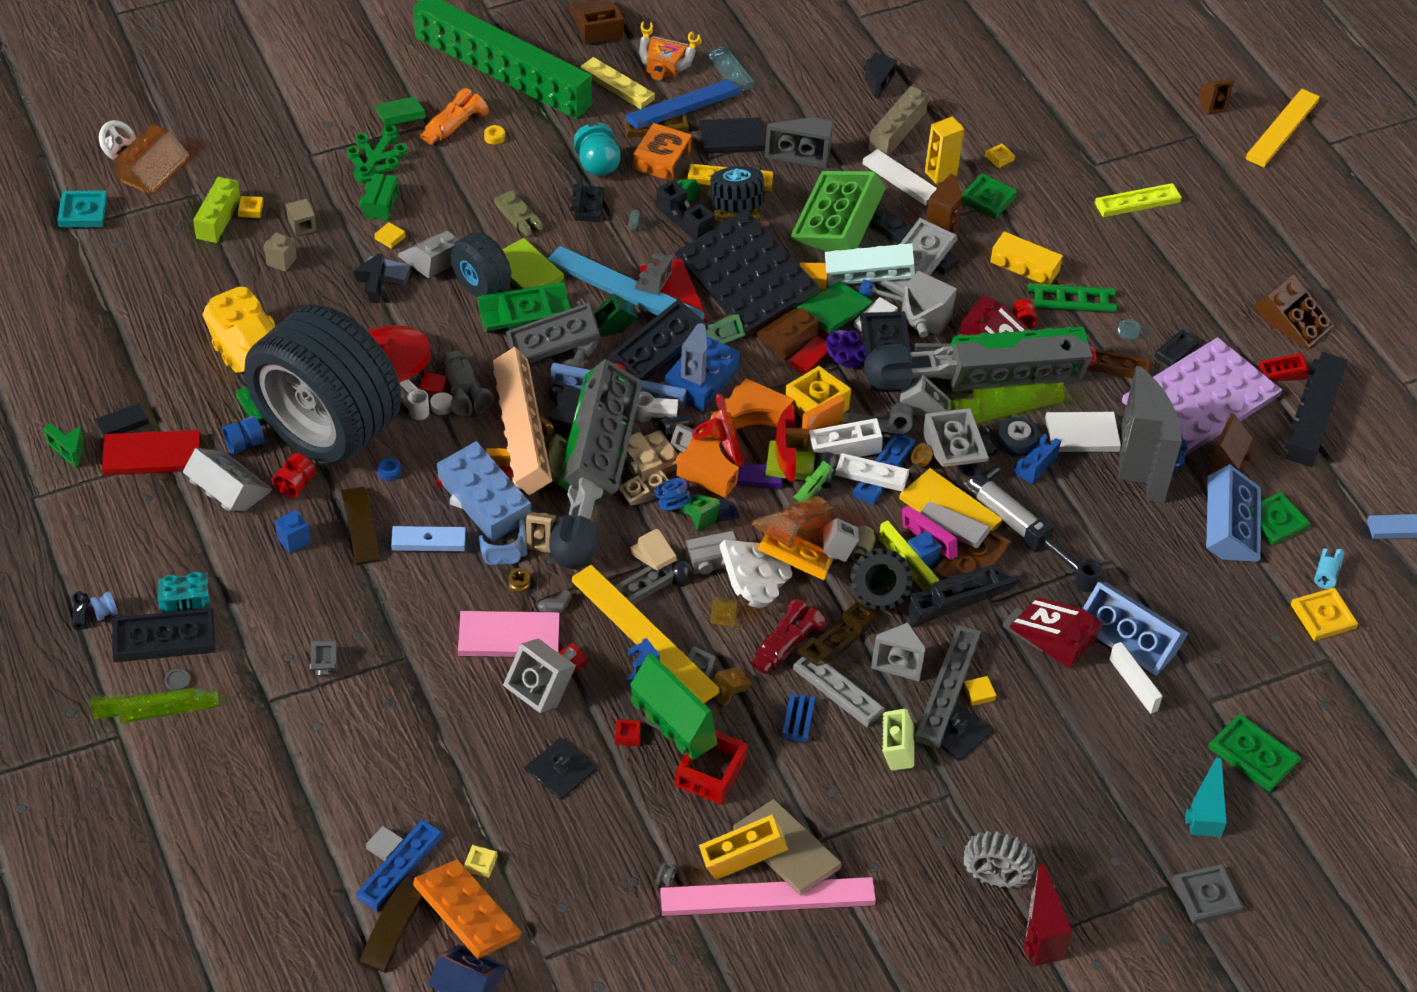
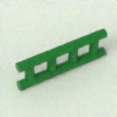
M1031 283L1027 285V292H1035V299H1030L1034 302L1035 308L1098 312L1117 311V304L1109 303V297H1115V288ZM1043 293L1056 294L1057 300H1044ZM1065 294L1078 295L1079 302L1065 301ZM1087 295L1100 296V303L1087 302Z

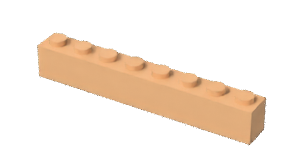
M513 347L493 360V374L497 381L496 390L500 397L498 402L502 408L503 415H501V418L505 424L504 434L508 441L507 450L511 457L510 466L514 473L513 482L518 489H523L528 495H531L552 482L529 362L516 347Z

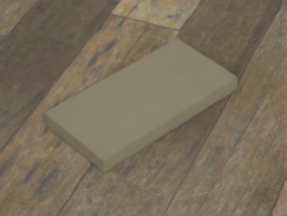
M774 799L733 825L734 831L769 815L774 816L782 829L789 850L764 861L800 896L841 869V862Z

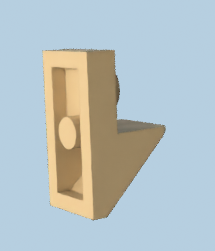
M658 529L641 536L638 539V543L630 547L632 556L656 570L677 560L675 553Z

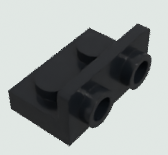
M579 176L578 184H574L573 197H576V199L572 198L571 211L575 212V220L600 222L604 187L583 185V177Z

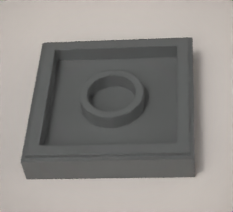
M1223 864L1176 874L1173 877V882L1192 924L1240 914L1244 909Z

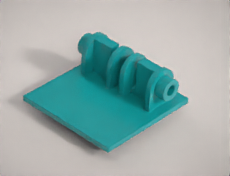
M192 572L186 576L167 575L158 579L160 611H178L177 600H179L180 611H182V599H186L187 609L190 610V598L192 599L193 609L205 608V605H210L208 573Z

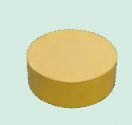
M497 125L489 126L484 131V139L491 145L501 144L505 141V130Z

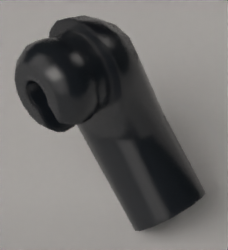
M982 424L978 430L987 454L993 457L999 448L990 442L989 434L991 433V428L988 425Z
M77 591L72 596L74 603L72 627L76 630H81L85 628L90 598L87 593Z

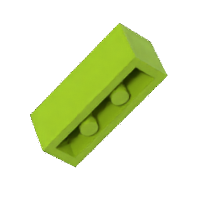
M217 177L193 219L196 239L214 243L218 242L241 199L238 181Z

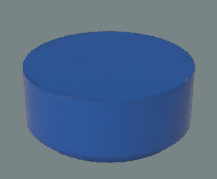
M386 458L378 463V476L382 480L394 481L400 477L401 464L398 460Z

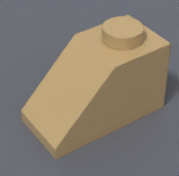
M535 512L527 515V549L550 553L549 538L553 523L556 520L555 515Z

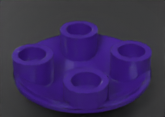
M836 330L832 331L827 337V351L833 360L841 366L858 368L866 360L864 345L857 331Z

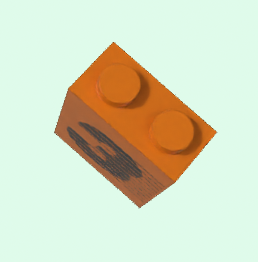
M653 123L633 154V170L665 180H673L674 166L681 154L688 155L691 151L692 135Z

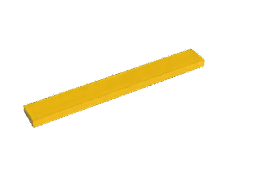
M592 565L572 576V582L636 645L647 638L660 654V662L701 702L705 703L719 693V687Z

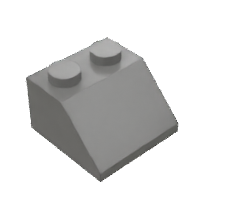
M445 231L398 253V257L427 278H430L452 267L451 252L454 244L460 239Z

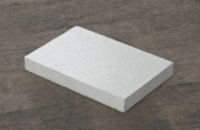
M1046 412L1045 419L1049 442L1051 445L1055 438L1061 440L1059 452L1120 451L1121 444L1114 412Z

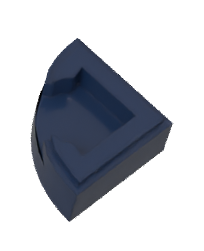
M719 500L720 508L717 522L740 517L734 503L727 500Z

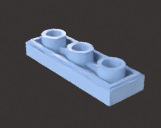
M393 526L391 547L392 550L465 551L466 530L465 527Z

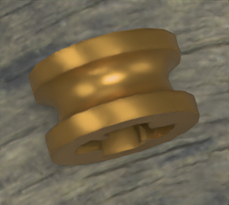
M516 568L509 573V587L512 591L522 593L529 589L530 574L526 569Z

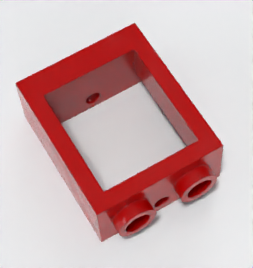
M715 730L718 744L713 749L733 756L722 780L689 768L693 760L685 753L675 771L674 786L722 805L747 758L748 744L738 738L729 737Z

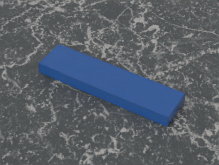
M894 433L875 461L901 467L916 446L917 440L904 434ZM860 481L853 491V497L874 506L886 488Z
M422 819L358 890L356 899L378 912L404 878L416 869L443 838V832Z

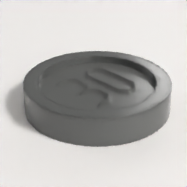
M173 669L164 678L165 686L172 692L184 691L190 685V675L183 669Z

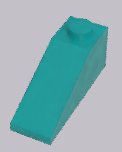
M1221 758L1215 759L1193 799L1191 808L1186 809L1185 823L1190 825V835L1222 837L1226 826V811Z

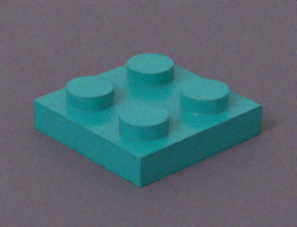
M62 191L58 226L103 227L107 192Z

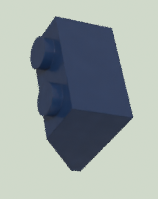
M459 944L438 955L428 986L436 989V992H493L505 973L507 966L486 956L477 959L468 948Z

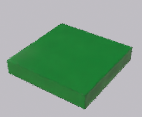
M416 97L375 104V110L385 126L426 118L425 110Z
M982 173L962 194L961 203L996 219L1017 197L1018 190Z
M1282 492L1261 501V534L1272 546L1309 528L1310 522ZM1253 505L1249 507V510L1251 512V515L1254 517V512L1252 511V509H1254Z

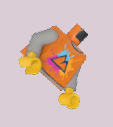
M643 21L641 23L643 37L640 40L639 55L643 64L647 65V72L651 73L653 79L661 80L663 76L675 78L679 72L691 66L696 53L695 47L699 46L702 42L699 34L696 40H692L694 38L693 32L688 34L690 45L655 36L649 38V35L653 32V25L650 23V29L645 30Z

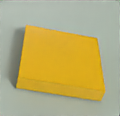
M1335 587L1292 599V608L1314 641L1357 629L1358 622Z

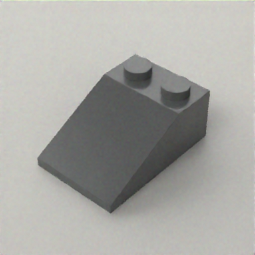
M810 117L767 124L764 158L826 168L831 150L833 120Z

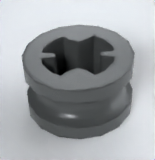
M663 862L657 875L656 884L661 885L663 883L666 888L671 887L677 866H668L667 862Z

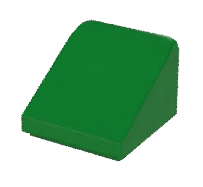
M684 179L677 182L687 191L688 203H692L701 194V189L696 179Z

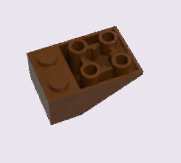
M593 0L568 5L584 44L623 38L624 18L618 6L610 0Z
M1294 274L1278 284L1253 305L1269 325L1307 349L1335 326Z

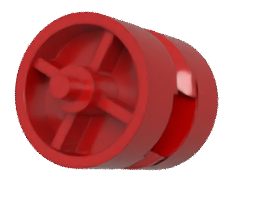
M293 453L284 463L283 467L272 477V483L282 495L296 498L304 489L305 484H308L315 476L316 467L306 456Z

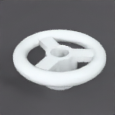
M113 120L105 123L100 129V146L108 157L115 161L124 162L130 160L135 155L137 139L133 130L127 124ZM115 127L123 129L130 139L119 135ZM107 130H108L109 133H110V136H108L107 138H105L106 132H107ZM131 146L130 151L127 154H116L117 151L121 149V147Z

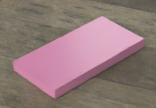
M460 612L458 656L515 657L521 643L538 638L558 652L559 613Z

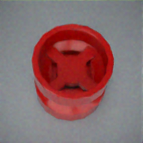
M1020 299L1013 304L1014 315L1028 329L1033 328L1038 321L1034 302L1030 299Z

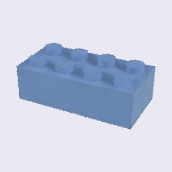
M477 441L437 463L438 478L442 485L451 495H454L459 500L464 511L492 543L518 528L519 519H524L526 523L527 515L531 513V503Z

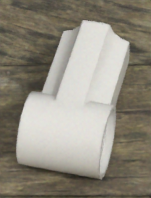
M409 379L400 382L401 402L409 410V416L414 420L427 418L429 416L427 392L418 389Z
M640 392L634 419L638 422H647L652 418L677 416L678 399L653 398L648 392Z

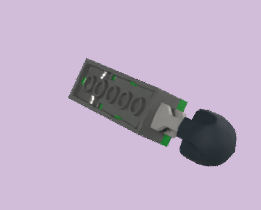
M1069 326L1059 329L1046 328L1044 330L1028 329L1019 332L1004 331L993 334L981 333L979 335L962 334L954 336L950 346L942 347L935 351L910 352L902 344L877 347L867 356L864 362V371L870 384L885 390L907 389L912 379L924 375L926 378L939 377L943 380L949 379L952 392L1082 381L1088 366L1096 362V351L1094 347L1089 345L1084 327Z
M607 359L603 360L584 376L558 481L559 485L568 489L567 495L571 507L569 515L559 517L553 523L549 538V549L554 560L560 566L569 569L584 567L591 561L596 552L599 534L596 531L597 525L590 520L593 506L598 505L618 491L643 383L642 380L628 373L623 365L612 363Z

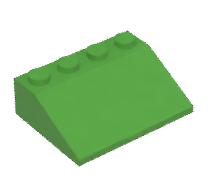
M822 171L790 236L791 240L827 252L858 248L886 189L875 171Z

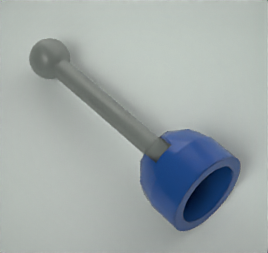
M863 279L859 290L861 295L871 297L874 294H878L903 302V297L877 290L873 282Z

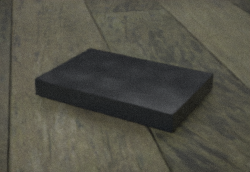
M761 117L699 120L703 153L765 151L766 143Z

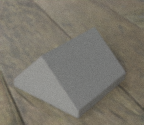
M908 623L876 636L871 668L919 682L925 647Z

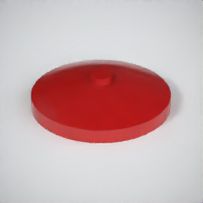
M401 325L381 326L367 330L387 354L396 371L399 383L415 376L428 364L431 357L429 341L419 330Z

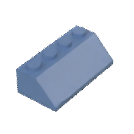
M1229 464L1208 476L1206 548L1222 560L1257 562L1260 560L1261 487ZM1253 505L1254 509H1252V511L1254 512V517L1251 515V512L1249 510V507Z
M1107 582L1097 583L1083 607V610L1103 622L1097 639L1112 648L1114 644L1123 643L1136 662L1154 675H1158L1176 655L1188 635L1181 628Z

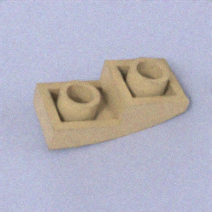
M659 469L642 480L638 475L618 488L630 505H636L657 498L654 490H656L659 484L668 479L662 470Z

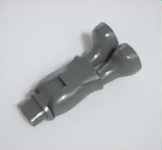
M460 351L446 353L444 355V368L452 388L451 408L453 413L463 417L469 416L472 413V404L476 413L485 412L494 402L493 394L486 388L480 389V384L475 378L471 364Z

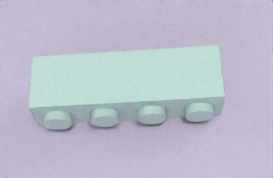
M912 243L825 252L828 286H832L839 281L843 284L862 283L863 279L875 282L912 278L915 275Z

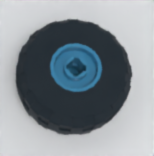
M475 232L463 237L454 244L451 252L452 267L460 283L469 293L477 297L500 293L507 289L512 274L510 263L504 251L492 237L485 235V233Z

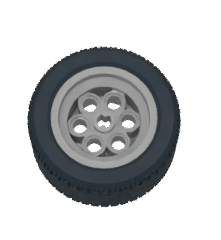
M306 305L296 309L250 348L245 358L244 377L246 386L262 417L286 443L314 460L340 463L352 458L388 426L399 412L401 404L400 383L387 354L366 329L351 317L336 309L320 305Z

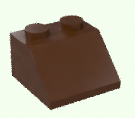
M950 174L929 197L926 221L951 233H955L960 226L959 215L963 209L961 205L962 193L955 175Z
M796 308L755 332V335L780 357L787 360L800 351L816 335L818 336L819 320L805 308Z
M1230 414L1217 441L1208 475L1229 464L1243 474L1247 465L1244 461H1249L1254 448H1251L1250 445L1253 438L1235 414Z

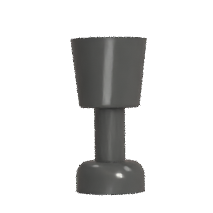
M596 340L573 348L574 358L567 360L564 365L583 368L582 360L590 357L599 341Z

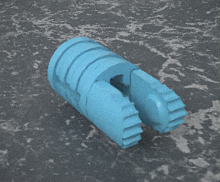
M1323 549L1314 577V581L1319 587L1330 589L1336 585L1344 558V550L1337 549L1333 558L1330 557L1329 549Z

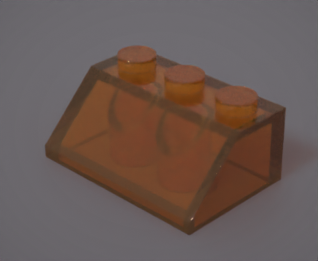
M152 123L113 160L116 178L152 195L190 158V154L169 130Z
M813 496L788 504L755 519L751 525L785 546L792 548L822 533L823 527L828 523L834 507L827 504L825 499Z

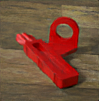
M716 394V404L720 413L716 414V418L697 426L692 432V437L698 440L711 435L722 441L726 459L741 468L743 467V461L733 417L730 412H727L726 401L723 395ZM707 427L702 433H699L703 428Z

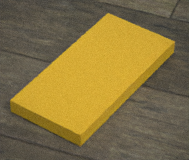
M931 468L901 492L899 497L900 500L919 513L930 501L989 526L991 531L996 530L1003 520Z

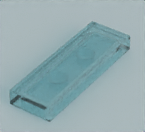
M726 45L708 51L707 56L723 77L737 85L740 91L754 87V80Z

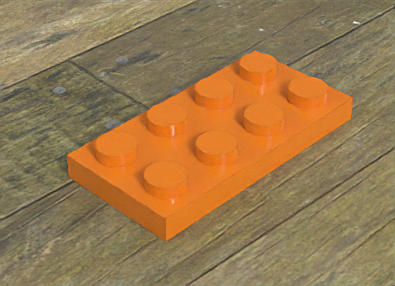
M458 859L415 877L413 886L477 959L520 938L522 931Z

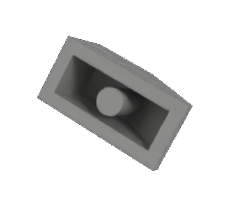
M924 375L913 379L907 389H901L900 402L908 404L912 408L914 415L925 416L927 413L951 411L952 400Z

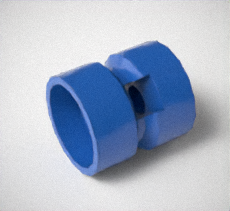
M254 415L244 418L240 425L233 422L222 427L225 442L232 455L245 451L247 445L252 448L265 443L262 428Z

